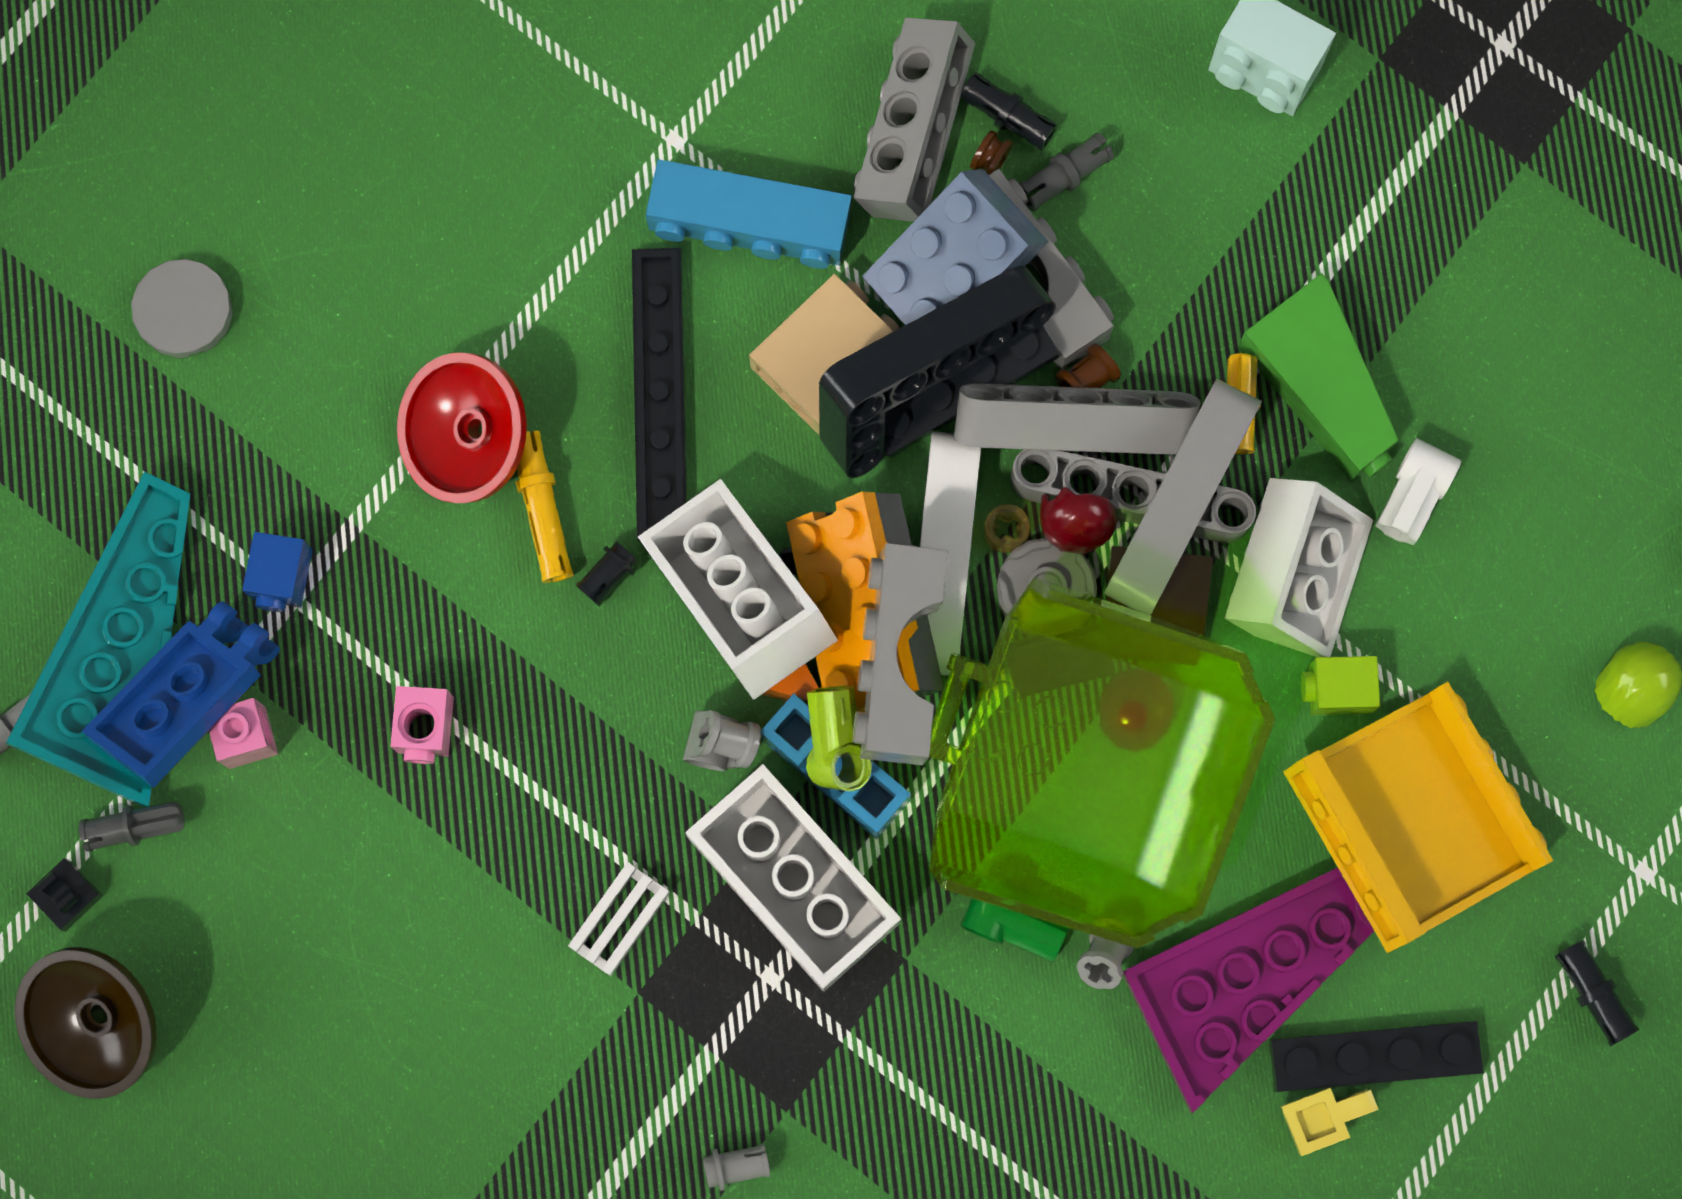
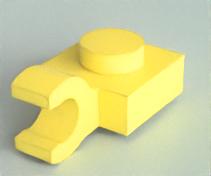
M1326 1088L1280 1106L1300 1156L1350 1138L1345 1122L1379 1110L1372 1091L1368 1089L1336 1101L1331 1088Z

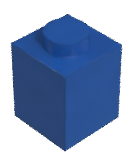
M254 532L242 591L252 600H256L255 607L259 609L283 613L285 612L286 605L301 608L313 549L304 539Z

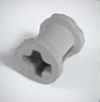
M1106 920L1098 922L1093 926L1089 935L1090 948L1080 956L1076 966L1081 980L1096 989H1113L1119 985L1123 976L1122 962L1131 955L1135 946V938L1128 928L1115 921Z

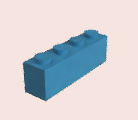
M658 159L646 210V220L649 230L655 231L656 236L668 241L679 242L683 241L684 237L703 240L704 245L716 250L728 251L732 249V246L752 249V254L764 259L776 260L781 255L800 258V262L806 266L825 269L828 268L829 264L841 265L852 204L851 195Z

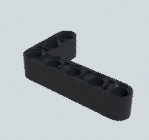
M1017 266L839 360L824 372L819 381V437L847 477L858 478L865 475L879 464L884 455L886 411L1036 331L1053 316L1056 310L1054 301L1026 267Z

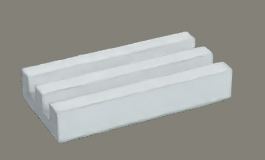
M627 862L568 947L609 976H612L668 897L670 891ZM632 878L638 883L592 948L586 947L584 944ZM647 889L654 893V896L608 961L600 957Z

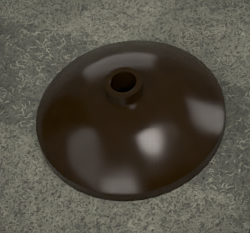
M63 948L44 956L34 963L20 982L15 999V1022L19 1039L30 1061L52 1084L63 1091L79 1097L90 1099L108 1098L127 1090L139 1081L148 1070L155 1053L157 1041V1027L153 1008L141 984L117 960L90 948Z

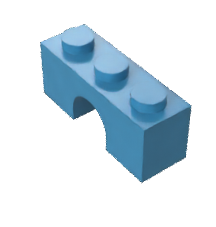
M795 694L786 701L761 730V740L875 839H878L910 802L911 794L872 760L871 775L868 782L856 791L825 788L813 783L806 769L807 757L813 748L809 708ZM841 756L838 758L835 766L837 776L842 769Z

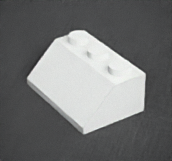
M1270 478L1264 498L1260 504L1249 544L1245 550L1233 593L1229 600L1225 619L1253 636L1316 657H1330L1374 520L1318 482Z

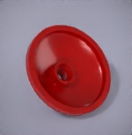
M449 353L428 362L415 374L407 386L400 403L397 417V439L400 454L407 471L426 493L449 503L481 501L495 494L509 481L522 458L527 432L523 400L512 378L496 362L473 353ZM480 423H482V433H481V435H480V433H479V425H480Z

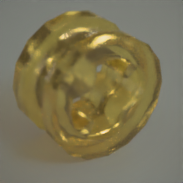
M1006 504L996 507L986 519L984 528L986 541L990 547L998 552L1011 553L1027 541L1030 530L1029 518L1017 506ZM1000 518L1006 523L1014 519L1019 523L1016 526L1015 532L1020 535L1014 540L1009 535L1000 539L994 533L998 531L999 525L994 523Z

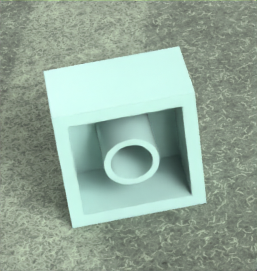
M1240 0L1219 35L1208 70L1214 73L1215 78L1224 86L1234 90L1241 88L1256 96L1258 102L1266 109L1275 113L1285 112L1293 117L1321 70L1336 33L1277 0Z

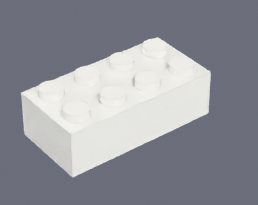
M721 479L638 536L662 573L753 700L838 641L820 610Z
M764 764L685 832L692 844L823 992L901 923V918Z

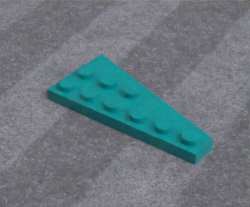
M147 472L143 473L6 741V744L144 808L149 807L151 786L93 744L82 730L172 637L190 493Z

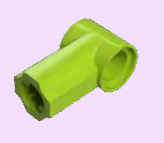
M844 685L812 689V691L807 692L813 744L806 762L808 776L813 783L820 787L856 791L868 782L872 763L870 759L860 758L861 746L859 743H853V726L857 711L854 686ZM841 756L842 769L837 776L835 766L838 758Z

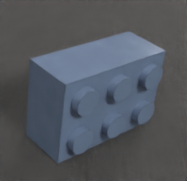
M983 169L961 171L862 277L900 320L907 325L1014 267H1025L1049 241Z

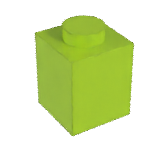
M1377 656L1315 658L1308 665V672H1302L1301 674L1302 701L1310 702L1311 716L1372 714L1380 707Z

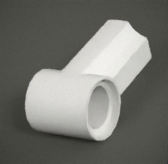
M1416 438L1396 474L1398 481L1375 526L1385 535L1398 542L1414 545L1428 522L1437 500H1441L1450 487L1462 460Z

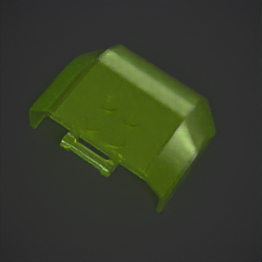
M1034 577L1005 617L989 665L956 653H951L946 669L950 670L932 720L929 757L953 765L937 807L929 870L940 886L947 891L1138 949L1155 940L1153 935L1180 921L1186 924L1203 915L1274 725L1275 717L1268 701L1263 699L1252 674L1254 672L1244 652L1162 619ZM969 678L982 682L960 746L958 747L947 743Z

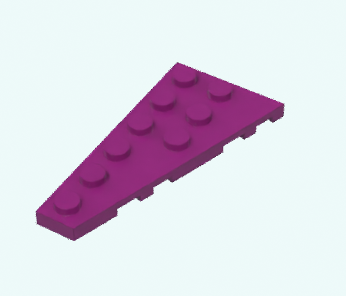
M1338 867L1123 971V977L1191 1114L1374 932Z

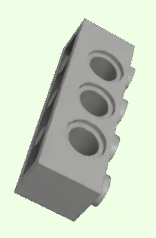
M905 18L901 33L895 39L893 61L888 79L884 81L881 87V103L876 121L868 132V149L862 169L857 173L854 182V199L872 217L914 222L931 203L975 47V42L957 21ZM902 161L900 165L894 169L896 164Z

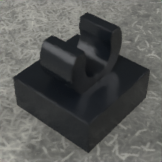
M63 858L26 893L60 930L65 932L103 897L100 891L67 858Z

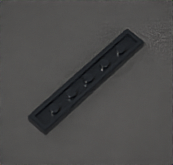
M681 248L632 249L638 541H640L639 535L687 502Z

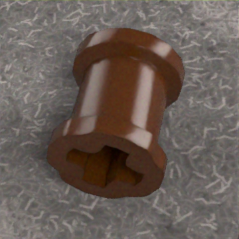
M1094 343L1088 348L1087 355L1068 371L1061 369L1055 374V379L1059 387L1101 388L1108 382L1115 383L1119 380L1121 372L1109 354L1101 346Z

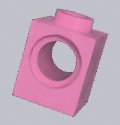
M396 686L390 747L398 754H404L403 761L417 764H434L435 756H449L454 697L447 689ZM420 715L433 716V731L425 738H412L410 734L412 721Z
M255 698L234 703L209 729L216 760L229 769L278 755L266 707Z

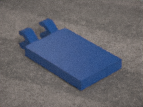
M221 601L212 608L208 617L199 627L188 621L98 713L82 732L93 744L154 788L261 676L254 666L267 664L272 661L279 653L280 648L267 638L270 635L268 631L255 622L247 626L246 623L235 617L238 612L234 608ZM237 641L231 648L224 645V643Z

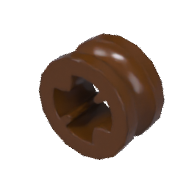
M990 130L979 145L971 161L970 169H983L988 175L997 169H1001L1011 151L1013 142L1009 139H1006L1004 142L998 140L997 132Z

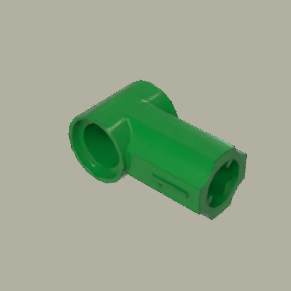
M979 879L960 927L998 944H1002L1004 941L1053 963L1062 946L1071 921L1021 900V895L1008 888L985 879Z

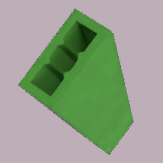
M1321 273L1246 330L1238 346L1244 353L1256 356L1257 369L1352 482L1363 472L1371 478L1393 460L1389 452L1398 442V437L1330 283Z

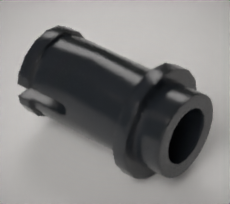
M617 541L611 548L608 546L603 548L606 552L580 582L576 583V586L599 607L628 573L632 576L636 573L632 568L639 561Z

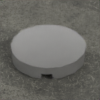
M188 259L166 261L151 269L138 283L131 302L133 322L143 340L159 353L175 358L190 357V355L201 351L204 353L214 348L227 333L233 316L230 294L221 277L207 265Z
M1046 538L1030 540L1010 553L1001 566L996 592L999 608L1007 621L1023 634L1035 636L1082 624L1092 611L1097 585L1094 569L1084 554L1060 551Z

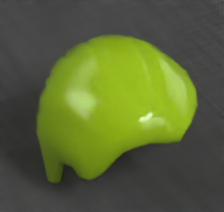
M1638 641L1619 649L1611 657L1608 665L1596 679L1594 692L1602 709L1613 716L1615 721H1620L1631 729L1634 727H1647L1662 717L1678 698L1682 687L1681 667L1676 658L1663 646L1653 642Z

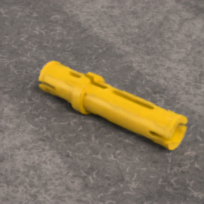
M534 430L531 432L532 435H530V431H527L524 451L517 467L519 480L515 484L517 492L523 494L540 565L542 582L550 583L551 579L553 582L569 579L574 574L568 558L552 485H556L554 473L548 471L540 431Z

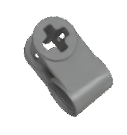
M696 710L683 761L698 767L724 772L727 769L747 768L757 754L761 738L760 725L753 722L739 723L736 719L721 715L713 710Z

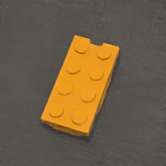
M860 492L835 502L837 510L832 513L810 512L786 522L799 584L820 610L838 639L837 642L815 656L822 688L844 685L854 686L856 710L859 712L865 711L866 692L858 691L859 668L861 660H870L871 640H863L864 617L867 608L875 609L876 589H868L870 561L872 557L880 558V553L886 543L912 546L901 496L894 493ZM928 615L920 617L907 625L902 630L897 644V663L900 673L909 688L921 698L944 690Z

